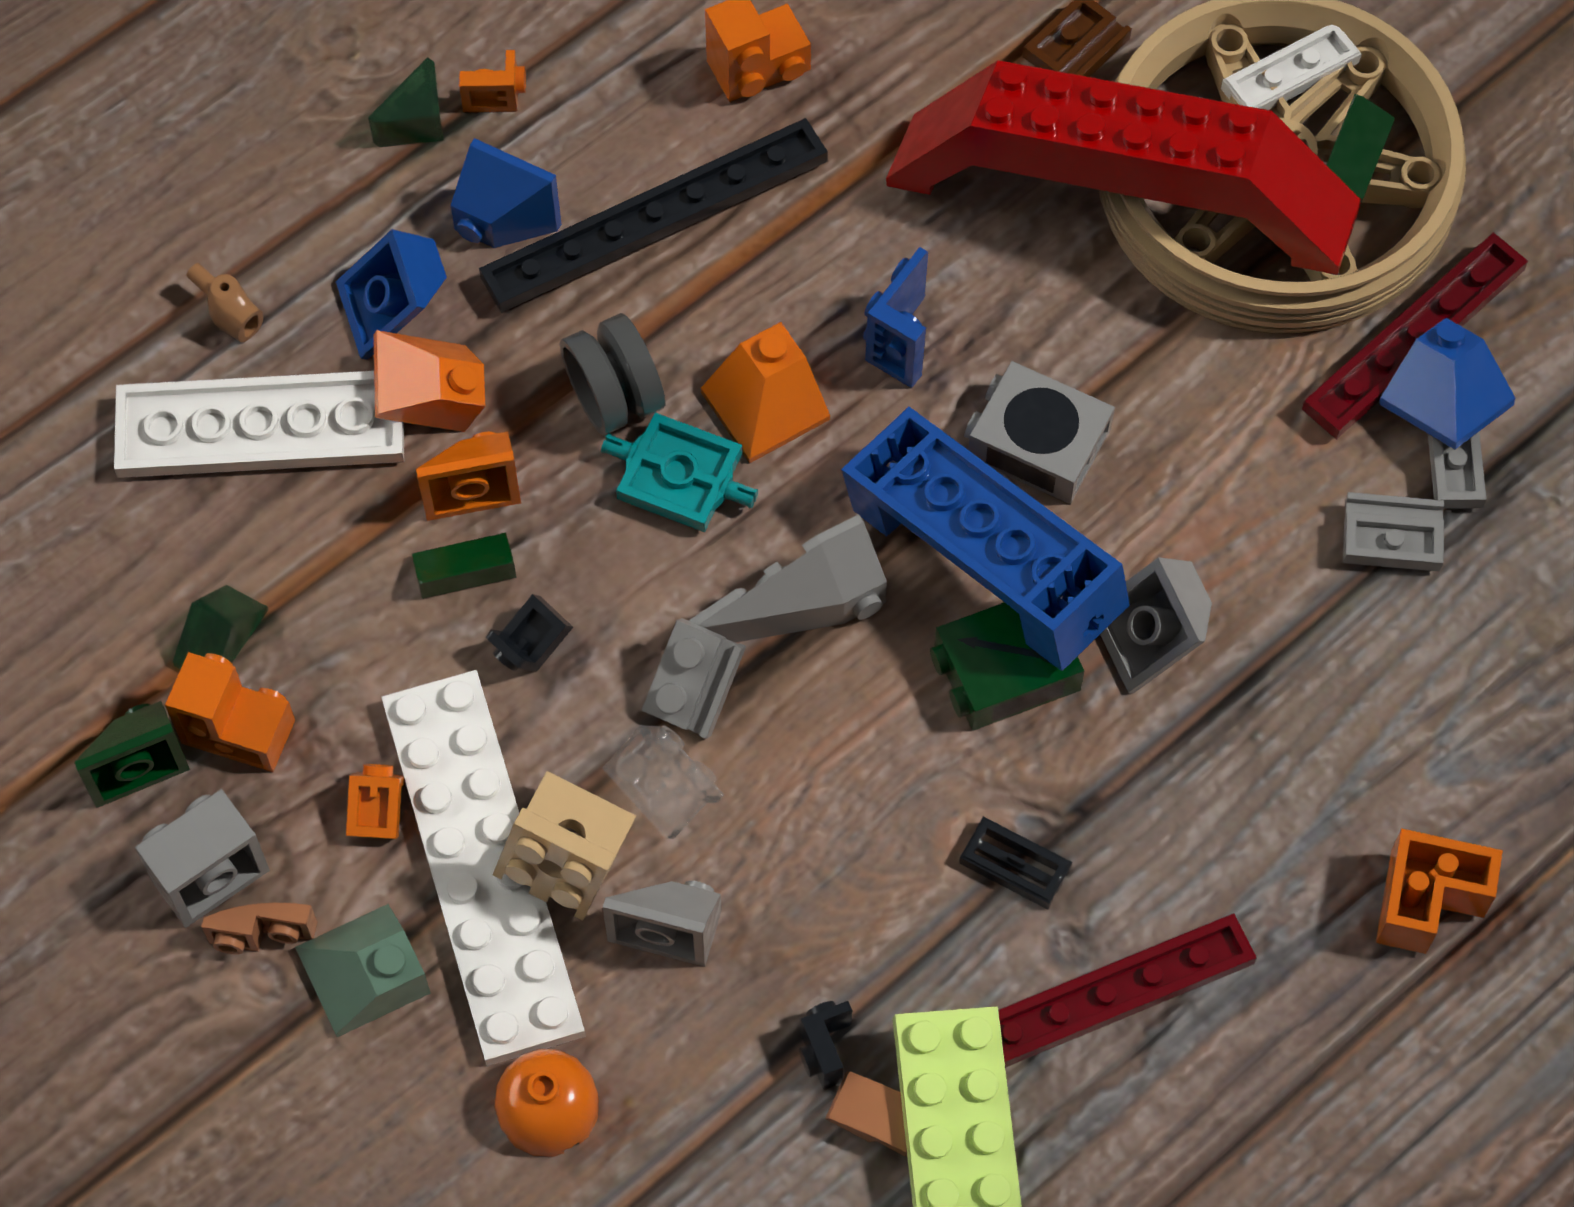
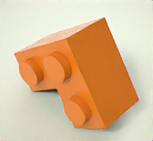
M727 0L705 9L707 63L729 102L742 97L755 96L764 88L784 80H795L803 75L804 72L811 70V43L788 3L762 14H758L751 0Z
M188 652L165 703L181 744L270 772H274L295 722L290 703L285 696L269 688H260L258 691L242 687L235 666L228 659L212 653H207L203 657Z
M1401 828L1391 849L1376 943L1426 954L1437 935L1441 909L1484 918L1496 898L1503 850Z

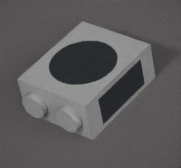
M1011 361L1003 376L996 374L992 379L985 396V400L989 402L983 413L975 411L967 425L964 437L969 439L968 450L996 471L1071 504L1111 430L1115 407Z

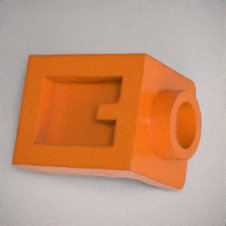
M506 50L505 70L478 69L475 71H460L459 88L463 112H517L518 94L526 93L525 66H517L515 50Z
M363 764V772H355L349 775L346 836L397 839L399 837L401 787L405 785L404 775L393 774L392 765Z

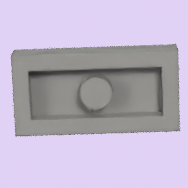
M1480 433L1475 434L1456 450L1428 434L1434 500H1444V508H1483L1487 499Z

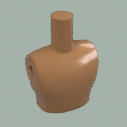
M200 263L194 264L188 270L186 276L207 295L209 315L221 331L239 342H246L258 332L263 323V312L252 303L240 283L233 276L222 274L214 277Z

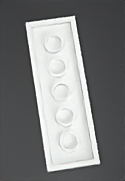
M374 371L116 385L114 470L117 478L404 462V422L375 418Z

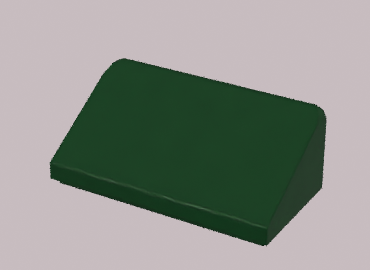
M1354 94L1326 165L1362 202L1395 118L1365 97Z
M506 532L412 553L422 599L517 578Z

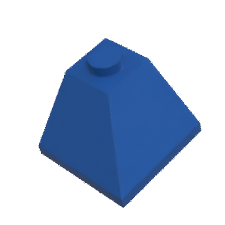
M473 139L450 205L454 229L464 239L472 243L482 242L493 248L557 232L562 223L556 175L480 140Z
M391 229L336 281L361 359L368 360L374 354L373 334L376 330L398 333L425 309L447 278L434 239Z
M1448 318L1443 319L1415 340L1380 397L1381 406L1454 450L1515 404V396L1484 339Z

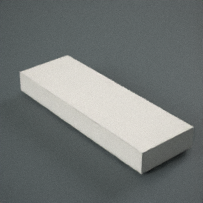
M1334 25L1325 26L1223 79L1221 90L1229 100L1232 95L1239 105L1270 110L1277 106L1278 99L1284 97L1287 101L1310 89L1321 78L1345 67V71L1347 64L1351 61L1353 66L1357 65L1362 54L1339 27Z

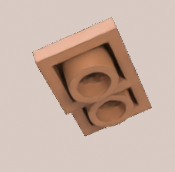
M273 902L250 904L219 911L204 917L201 927L209 944H213V948L223 953L239 955L243 953V950L259 952L263 933H267V936L272 940L287 944L297 943L298 939H314L318 922L311 905Z
M846 1072L825 1119L869 1143L877 1141L907 1157L901 1093L856 1073Z

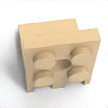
M546 771L527 809L522 807L492 875L502 879L503 875L506 874L511 880L530 886L529 894L545 902L548 901L549 897H552L560 905L576 909L574 917L583 921L636 815ZM565 828H571V829L575 830L576 832H578L579 835H577V834H575V833H573V832H571V831H569V830H567V829H565Z

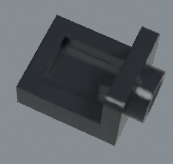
M532 594L503 631L492 629L486 638L496 647L493 652L494 656L507 668L513 671L519 668L537 672L573 629V626L541 596Z
M834 1001L820 1003L809 1009L806 1017L801 1018L800 1035L805 1046L799 1048V1054L808 1076L817 1075L823 1090L840 1084L843 1080V1065L830 1033L849 1027L852 1024L853 1010L849 1001L837 1005Z

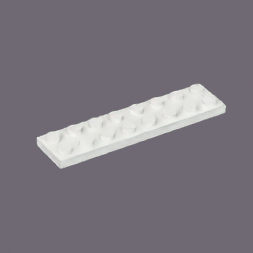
M477 670L381 696L486 1066L514 1059L537 1049H547L586 1037L547 903L529 894L530 886L519 884L511 880L506 874L503 875L502 879L492 875L512 826L519 815V809Z

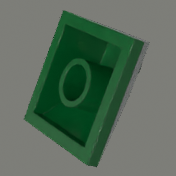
M162 701L152 705L145 703L134 706L124 716L113 720L74 762L96 808L190 770Z

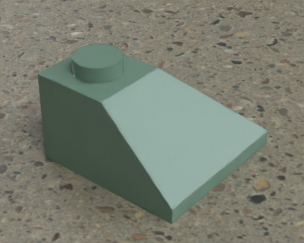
M389 904L295 947L336 1037H340L431 994L425 973L404 929Z

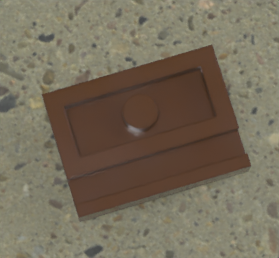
M1073 0L1024 46L1023 58L1038 68L1091 77L1130 40L1132 28L1128 25L1125 27L1116 22V17L1094 0Z

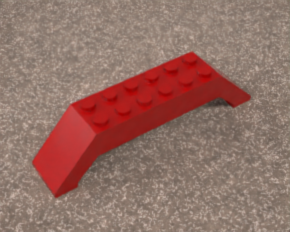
M1000 60L992 63L913 115L886 177L887 187L930 195L935 184L974 165L1247 218L1291 257V266L1338 275L1360 208V198L1273 111Z

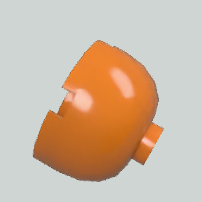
M537 1049L520 1055L506 1067L496 1087L494 1108L501 1130L506 1134L507 1139L514 1147L532 1156L555 1157L564 1154V1150L572 1148L578 1142L580 1145L589 1137L598 1119L599 1096L592 1075L576 1057L561 1050Z

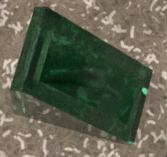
M427 57L368 117L372 140L375 145L381 148L444 141L435 63Z
M228 585L192 602L172 661L173 665L181 669L188 652L203 657L207 653L217 654L232 663L268 612V607Z

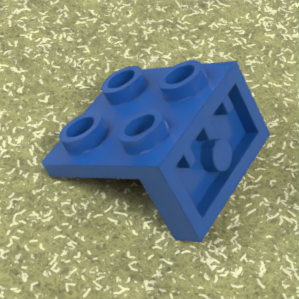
M921 247L918 248L910 260L905 257L898 263L891 277L892 283L884 293L877 291L872 296L864 312V315L867 317V328L863 335V339L866 340L865 361L910 388L922 376L926 327L922 326L920 321L912 315L925 297L928 251Z

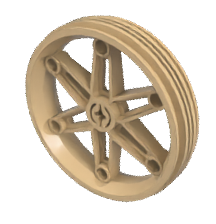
M1211 0L1177 15L1162 25L1131 56L1114 82L1157 89L1181 67L1205 55L1222 102L1238 104L1232 95L1230 100L1221 90L1223 79L1260 61L1252 46L1273 45L1287 47L1325 26H1337L1345 32L1361 52L1360 62L1353 66L1351 61L1347 64L1345 71V67L1321 78L1290 106L1284 97L1278 99L1277 106L1270 109V111H1273L1323 162H1327L1354 94L1369 100L1378 87L1382 85L1401 103L1410 116L1421 138L1426 158L1412 157L1383 149L1374 172L1390 175V180L1371 179L1361 202L1403 205L1409 208L1423 207L1419 217L1406 235L1384 255L1357 269L1355 259L1347 245L1338 272L1341 275L1304 269L1310 279L1309 282L1264 280L1235 273L1213 264L1256 227L1247 218L1236 216L1216 233L1209 226L1219 213L1198 209L1174 239L1154 217L1144 198L1099 190L1100 200L1106 217L1120 247L1142 275L1166 296L1206 318L1246 330L1268 333L1320 331L1350 323L1384 307L1411 286L1434 261L1448 237L1463 193L1466 154L1462 126L1452 95L1437 69L1425 54L1407 37L1376 16L1338 0ZM1342 89L1349 94L1348 97L1316 136L1306 126L1301 124L1337 91ZM1193 247V248H1197V249H1199V250H1201V251H1200V252H1194V251H1191V250H1189V249H1187V248Z

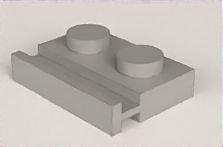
M1347 493L1345 499L1343 563L1440 572L1443 565L1444 500Z
M683 618L676 620L642 711L682 729H689L700 734L699 736L705 739L711 737L746 646L732 642L720 634Z

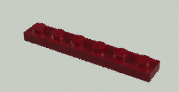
M1493 232L1306 398L1302 410L1337 440L1380 401V397L1417 338L1445 318L1460 326H1464L1525 271L1528 260Z
M1233 913L998 1010L1005 1067L1254 965L1257 957L1235 914Z

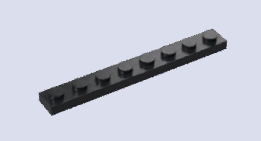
M804 118L480 267V278L499 311L503 313L828 162V151L808 120Z

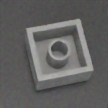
M222 789L213 795H204L197 798L187 807L185 814L170 824H160L154 827L143 837L142 842L135 847L152 883L185 928L270 871L256 834Z

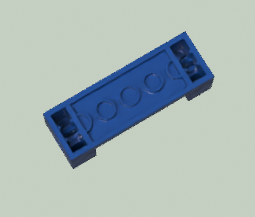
M911 407L906 408L841 469L855 513L859 514L886 537L900 524H903L1019 613L1026 644L1060 671H1063L1130 606L1122 563Z

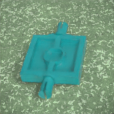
M656 412L646 431L634 443L612 436L609 433L605 437L606 440L603 441L602 453L626 461V471L616 490L617 499L702 532L706 531L716 508L725 499L742 504L752 509L754 502H756L758 489L733 481V473L743 454L742 445Z

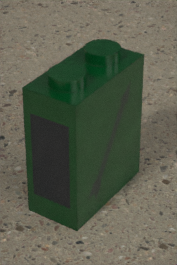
M1005 602L936 627L934 647L930 648L931 659L937 673L940 676L946 674L953 688L949 690V696L959 718L966 716L972 731L1081 691L1085 671L1078 656L1063 671H1060L1026 644L1019 613Z

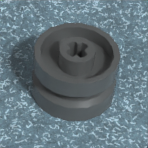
M620 313L600 322L597 329V340L584 330L561 339L559 343L560 352L572 387L590 422L601 435L604 436L624 427L628 420V409L640 418H644L662 410L666 406L665 394L652 357L636 327L625 314Z

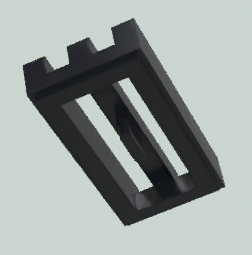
M984 816L959 859V864L1047 910L1051 906L1054 896L1061 888L1064 878L1067 877L1073 863ZM987 835L1056 872L1051 876L1026 863L1025 860L984 841L983 838ZM977 851L1046 887V890L975 854V852Z

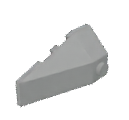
M858 514L802 544L806 553L789 565L781 567L778 562H775L763 570L765 575L757 582L756 587L747 592L743 588L735 589L689 621L720 634L735 643L840 625L856 617L859 620L866 619L878 612L882 605L886 603L887 580L865 523Z

